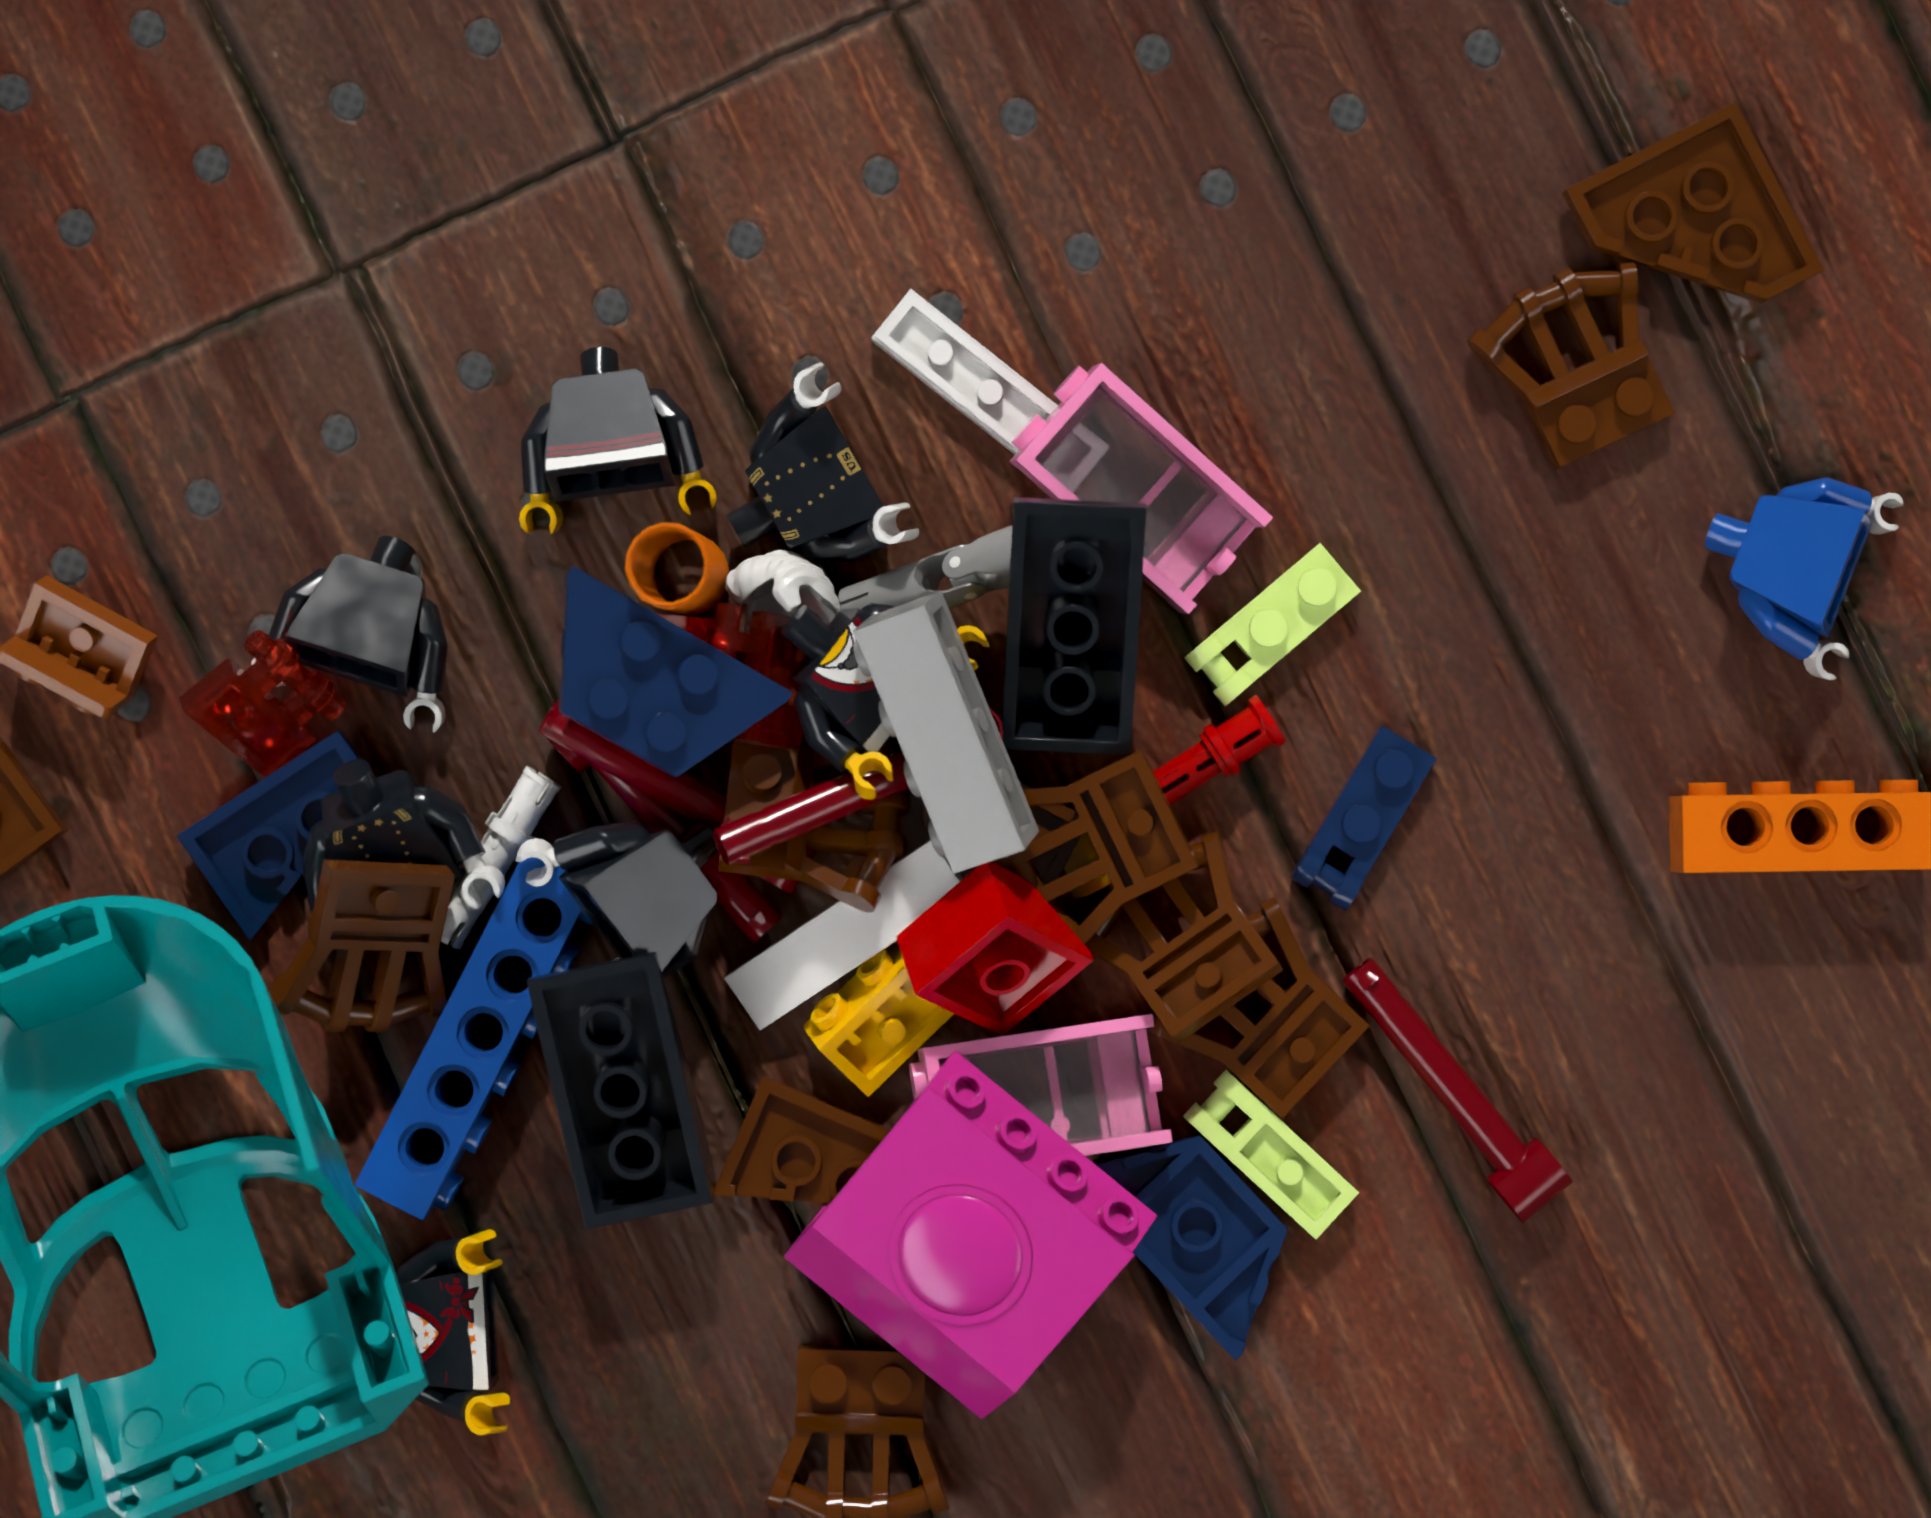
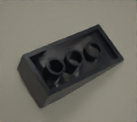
M1014 497L1002 705V741L1006 749L1131 755L1147 512L1146 503Z
M657 952L528 978L527 986L585 1230L713 1203L717 1182L703 1119Z

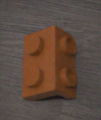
M46 575L34 583L15 636L0 646V663L13 669L20 679L28 683L42 685L68 699L77 710L90 715H98L101 718H109L134 698L158 635Z

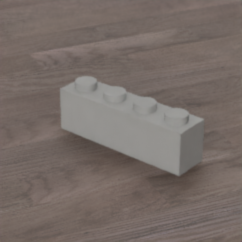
M937 591L870 616L853 630L856 638L853 644L855 658L863 674L867 677L872 676L881 698L879 701V714L885 730L891 737H897L906 759L904 761L906 782L916 797H922L931 819L928 824V830L934 849L941 857L946 856L953 874L1025 850L1037 835L1039 829L942 591Z

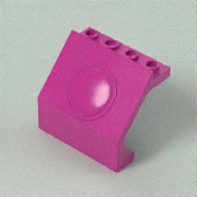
M955 1050L830 1204L826 1203L817 1212L783 1257L980 1419H983L1019 1390L1134 1257L1135 1254L1132 1252L1158 1215Z

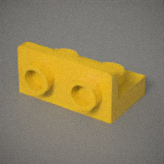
M895 941L860 964L856 974L837 993H831L820 1000L814 1007L810 1019L804 1024L803 1029L818 1050L869 1097L954 1013L915 995L899 944Z

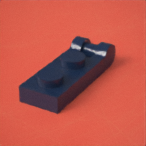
M1379 726L1300 857L1290 879L1305 888L1313 884L1330 895L1328 899L1330 903L1346 911L1357 896L1364 879L1437 758L1386 727ZM1332 846L1352 857L1343 873L1324 862Z

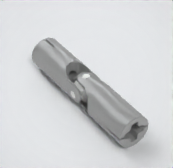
M1012 525L982 536L970 544L955 546L842 588L838 595L839 603L841 604L840 610L862 609L870 603L899 606L937 592L940 580L945 575L950 579L953 586L951 589L942 591L949 609L976 600L985 593L995 589L1002 590L1008 588Z

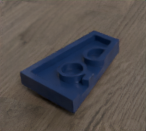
M341 728L177 835L181 844L249 941H251L303 874L302 861L310 828L320 820H323L321 800L327 794L339 791L333 780L335 771L346 762L361 759Z

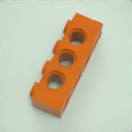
M1854 780L1815 781V794H1791V781L1751 782V795H1727V782L1687 783L1688 796H1669L1670 872L1717 873L1931 869V792H1919L1918 780H1879V793H1855ZM1866 807L1876 813L1880 824L1878 834L1868 843L1858 836L1855 828L1858 814ZM1802 808L1807 809L1816 821L1815 834L1805 844L1796 840L1791 831L1792 818ZM1737 809L1745 811L1753 823V831L1750 838L1741 845L1733 842L1727 833L1728 818Z

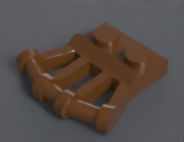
M1635 262L1617 263L1615 270L1573 272L1570 268H1566L1553 275L1552 283L1535 291L1530 287H1526L1513 293V301L1485 331L1477 329L1467 340L1472 351L1521 396L1556 470L1675 414L1648 357L1650 353L1640 340L1637 307L1638 272ZM1616 296L1619 349L1609 353L1584 297ZM1562 305L1590 361L1570 372L1544 320L1545 313ZM1523 327H1525L1550 380L1543 385H1539L1503 349Z
M891 737L879 751L884 756L895 752ZM733 742L724 821L728 816H730L731 821H735L751 813L760 812L765 807L819 785L813 783L814 777L839 770L820 754L803 746H798L797 750ZM902 791L853 812L874 815L872 831L861 832L818 827L751 856L750 864H732L727 866L720 855L718 871L803 881L860 911L873 912L881 899L878 889L894 859L903 854L904 836L898 833L900 816L907 812L908 794ZM807 849L866 856L856 877L848 878L806 857L805 853Z
M1143 749L1068 786L1022 789L1029 806L1073 802L1080 818L1032 840L1023 851L996 859L998 865L1030 881L1084 944L1094 936L1123 903L1199 867L1196 857ZM1087 832L1099 859L1043 885L1031 859ZM1106 873L1114 887L1080 926L1052 901V899Z
M1219 831L1203 835V842L1190 845L1199 864V867L1194 870L1205 867L1210 869L1218 909L1204 917L1178 879L1175 878L1161 886L1191 926L1185 932L1169 943L1166 942L1138 902L1140 898L1150 892L1148 891L1123 903L1085 944L1092 956L1101 959L1132 979L1176 1044L1186 1039L1283 971L1280 963L1236 903L1229 873L1228 858ZM1111 883L1110 885H1108L1109 889L1107 890V892L1105 893V895L1102 897V899L1100 900V902L1098 903V905H1099V904L1107 897V895L1114 889L1112 883ZM1124 910L1154 952L1142 962L1105 940Z
M324 860L313 913H309L307 916L308 938L286 973L279 974L272 981L268 989L280 1014L287 1015L295 1012L320 1023L323 1030L329 1032H342L346 1029L347 1025L364 1026L368 1032H387L390 1025L425 1013L430 1018L441 1015L447 1004L438 951L455 879L453 872L446 865ZM332 949H338L329 993L321 996L307 990ZM364 950H379L380 955L371 994H368L365 1000H353ZM406 952H415L421 981L419 982V989L397 996Z
M1272 897L1260 903L1261 910L1247 916V919L1261 938L1273 933L1295 980L1285 991L1272 979L1257 988L1273 1004L1254 1024L1234 1005L1220 1014L1242 1035L1232 1047L1196 1033L1191 1034L1178 1044L1221 1061L1283 1119L1370 1025L1309 969L1275 897ZM1153 1016L1155 1027L1148 1028V1032L1176 1043L1159 1018Z
M799 1345L797 1351L795 1432L765 1504L780 1510L783 1504L813 1518H907L932 1509L934 1514L950 1509L942 1481L923 1431L925 1373L899 1351L891 1347ZM812 1433H829L827 1495L792 1481ZM846 1434L874 1435L872 1497H844ZM890 1435H906L923 1485L888 1497Z

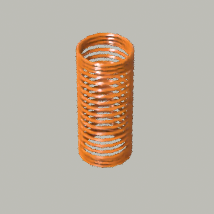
M662 522L647 527L633 539L626 553L625 573L630 587L641 600L654 607L677 614L695 615L710 610L722 599L726 591L725 586L729 567L725 554L715 542L681 524ZM682 540H694L700 547L704 559L703 577L697 589L686 598L667 602L658 591L654 579L655 565L661 553L671 544Z

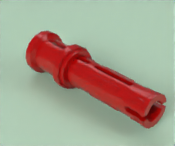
M1255 695L1248 699V708L1218 727L1212 724L1202 729L1203 732L1198 735L1201 739L1200 742L1153 771L1169 804L1172 805L1221 772L1225 777L1230 774L1231 776L1236 775L1241 771V763L1271 744L1280 747L1286 743V740L1262 701Z

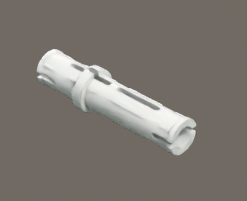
M529 766L524 768L523 774L498 813L491 812L485 822L489 828L481 840L486 851L481 858L485 865L499 869L504 876L516 859L520 846L527 840L535 838L531 833L556 793L561 789V786L541 772L536 773L537 771ZM465 867L462 870L463 876L457 878L453 885L441 938L443 943L448 945L449 941H451L450 945L459 950L494 894L492 884L488 880L482 878L475 879L474 886L478 894H480L482 905L478 909L469 906L464 901L461 893L462 884L468 876Z

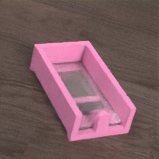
M1103 363L1092 366L1088 372L1079 365L1054 392V395L1062 402L1049 417L1044 420L1038 414L1034 415L1012 440L1011 443L1019 451L1009 462L1023 472L1052 499L1146 503L1142 580L1164 598L1178 613L1190 614L1197 606L1193 598L1213 575H1221L1236 559V555L1233 554L1234 551L1255 527H1266L1273 517Z
M1153 1014L922 1048L918 1050L919 1062L909 1065L912 1092L915 1100L945 1060L956 1050L1084 1156L1172 1143L1171 1129L1162 1130L1156 1092L1162 1091V1078L1159 1067L1152 1066L1146 1028L1155 1027Z

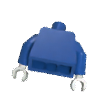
M1824 477L1784 487L1777 496L1761 495L1750 523L1719 513L1712 520L1705 541V549L1735 558L1729 580L1735 589L1739 591V607L1764 638L1798 660H1803L1806 670L1813 676L1827 680L1837 678L1835 675L1827 673L1822 666V658L1827 651L1831 650L1840 657L1849 658V650L1843 644L1819 640L1818 634L1829 637L1869 532L1872 534H1884L1899 528L1896 524L1885 522L1880 514L1881 505L1888 508L1903 506L1902 497L1896 493H1886L1872 498L1867 490Z

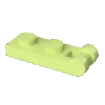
M1319 543L1186 655L1184 659L1195 672L1200 669L1205 672L1217 687L1213 693L1226 706L1358 595L1361 590L1323 545ZM1233 641L1249 659L1237 671L1221 653Z
M1225 1070L1213 1083L1217 1089L1201 1106L1195 1102L1183 1117L1313 1238L1317 1239L1359 1192L1231 1073ZM1237 1105L1250 1118L1232 1136L1219 1123Z

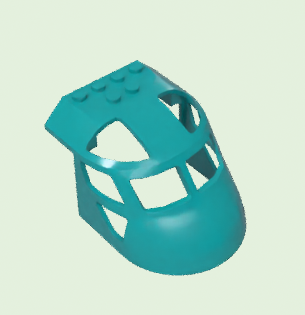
M110 895L69 901L32 913L0 930V1261L12 1284L14 1303L9 1328V1362L0 1350V1397L19 1414L42 1518H172L385 1431L426 1388L429 1381L393 1262L379 1227L360 1192L352 1183L343 1150L330 1125L324 1107L306 1081L285 1022L248 954L225 930L203 915L181 905L140 896ZM202 1069L251 1071L255 1073L265 1091L283 1114L295 1139L270 1135L236 1137L168 1154L162 1148L140 1102L137 1088L142 1084ZM102 1100H110L117 1105L145 1164L87 1195L56 1219L41 1239L36 1243H31L27 1238L5 1173L7 1167L42 1133ZM277 1177L313 1186L323 1193L321 1198L322 1205L356 1253L345 1265L324 1273L329 1287L327 1291L290 1309L280 1307L241 1185L248 1178ZM106 1236L115 1237L121 1246L156 1349V1358L151 1365L122 1376L87 1383L78 1373L53 1382H38L40 1335L57 1288L86 1250Z

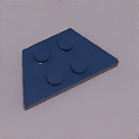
M572 566L568 569L564 580L566 604L565 626L562 629L561 646L563 670L562 679L560 680L558 711L561 715L671 777H678L790 699L793 693L790 690L578 568Z
M1198 1133L1174 1140L1172 1143L1157 1145L1095 1164L1158 1215L1133 1252L1236 1361L1243 1354L1246 1346L1245 1339L1258 1305H1261L1269 1283L1268 1277L1274 1260L1278 1258L1288 1231L1287 1227Z

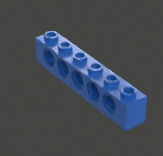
M531 857L518 863L354 1186L421 1220H425L432 1215L436 1207L446 1211L450 1206L463 1180V1176L455 1173V1170L465 1150L475 1154L492 1124V1119L484 1116V1113L494 1093L503 1097L506 1095L522 1062L514 1059L513 1056L523 1036L533 1040L538 1033L528 987L524 991L518 992L509 989L504 984L501 978V967L504 961L510 956L522 957L529 963L532 977L569 970L572 968L580 948L571 944L582 921L589 925L593 924L558 878L566 871L560 866L554 868L551 879L543 886L534 887L526 882L529 871L546 865L539 858ZM541 898L552 900L561 911V924L551 935L539 933L530 922V910L534 903ZM480 1013H488L495 1016L502 1025L503 1036L496 1048H485L479 1045L473 1037L472 1024ZM450 1071L463 1072L472 1081L473 1096L468 1104H454L445 1096L443 1081ZM419 1129H432L441 1136L444 1143V1152L439 1161H426L417 1154L414 1147V1138Z

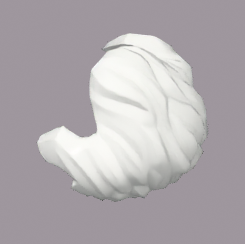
M775 550L765 555L748 558L741 562L736 569L730 571L726 578L725 589L731 599L740 606L744 603L747 604L744 630L757 646H762L769 642L766 634L767 627L773 626L781 631L788 619L805 604L828 624L841 611L838 597L834 593V586L829 578L825 576L823 569L792 551Z

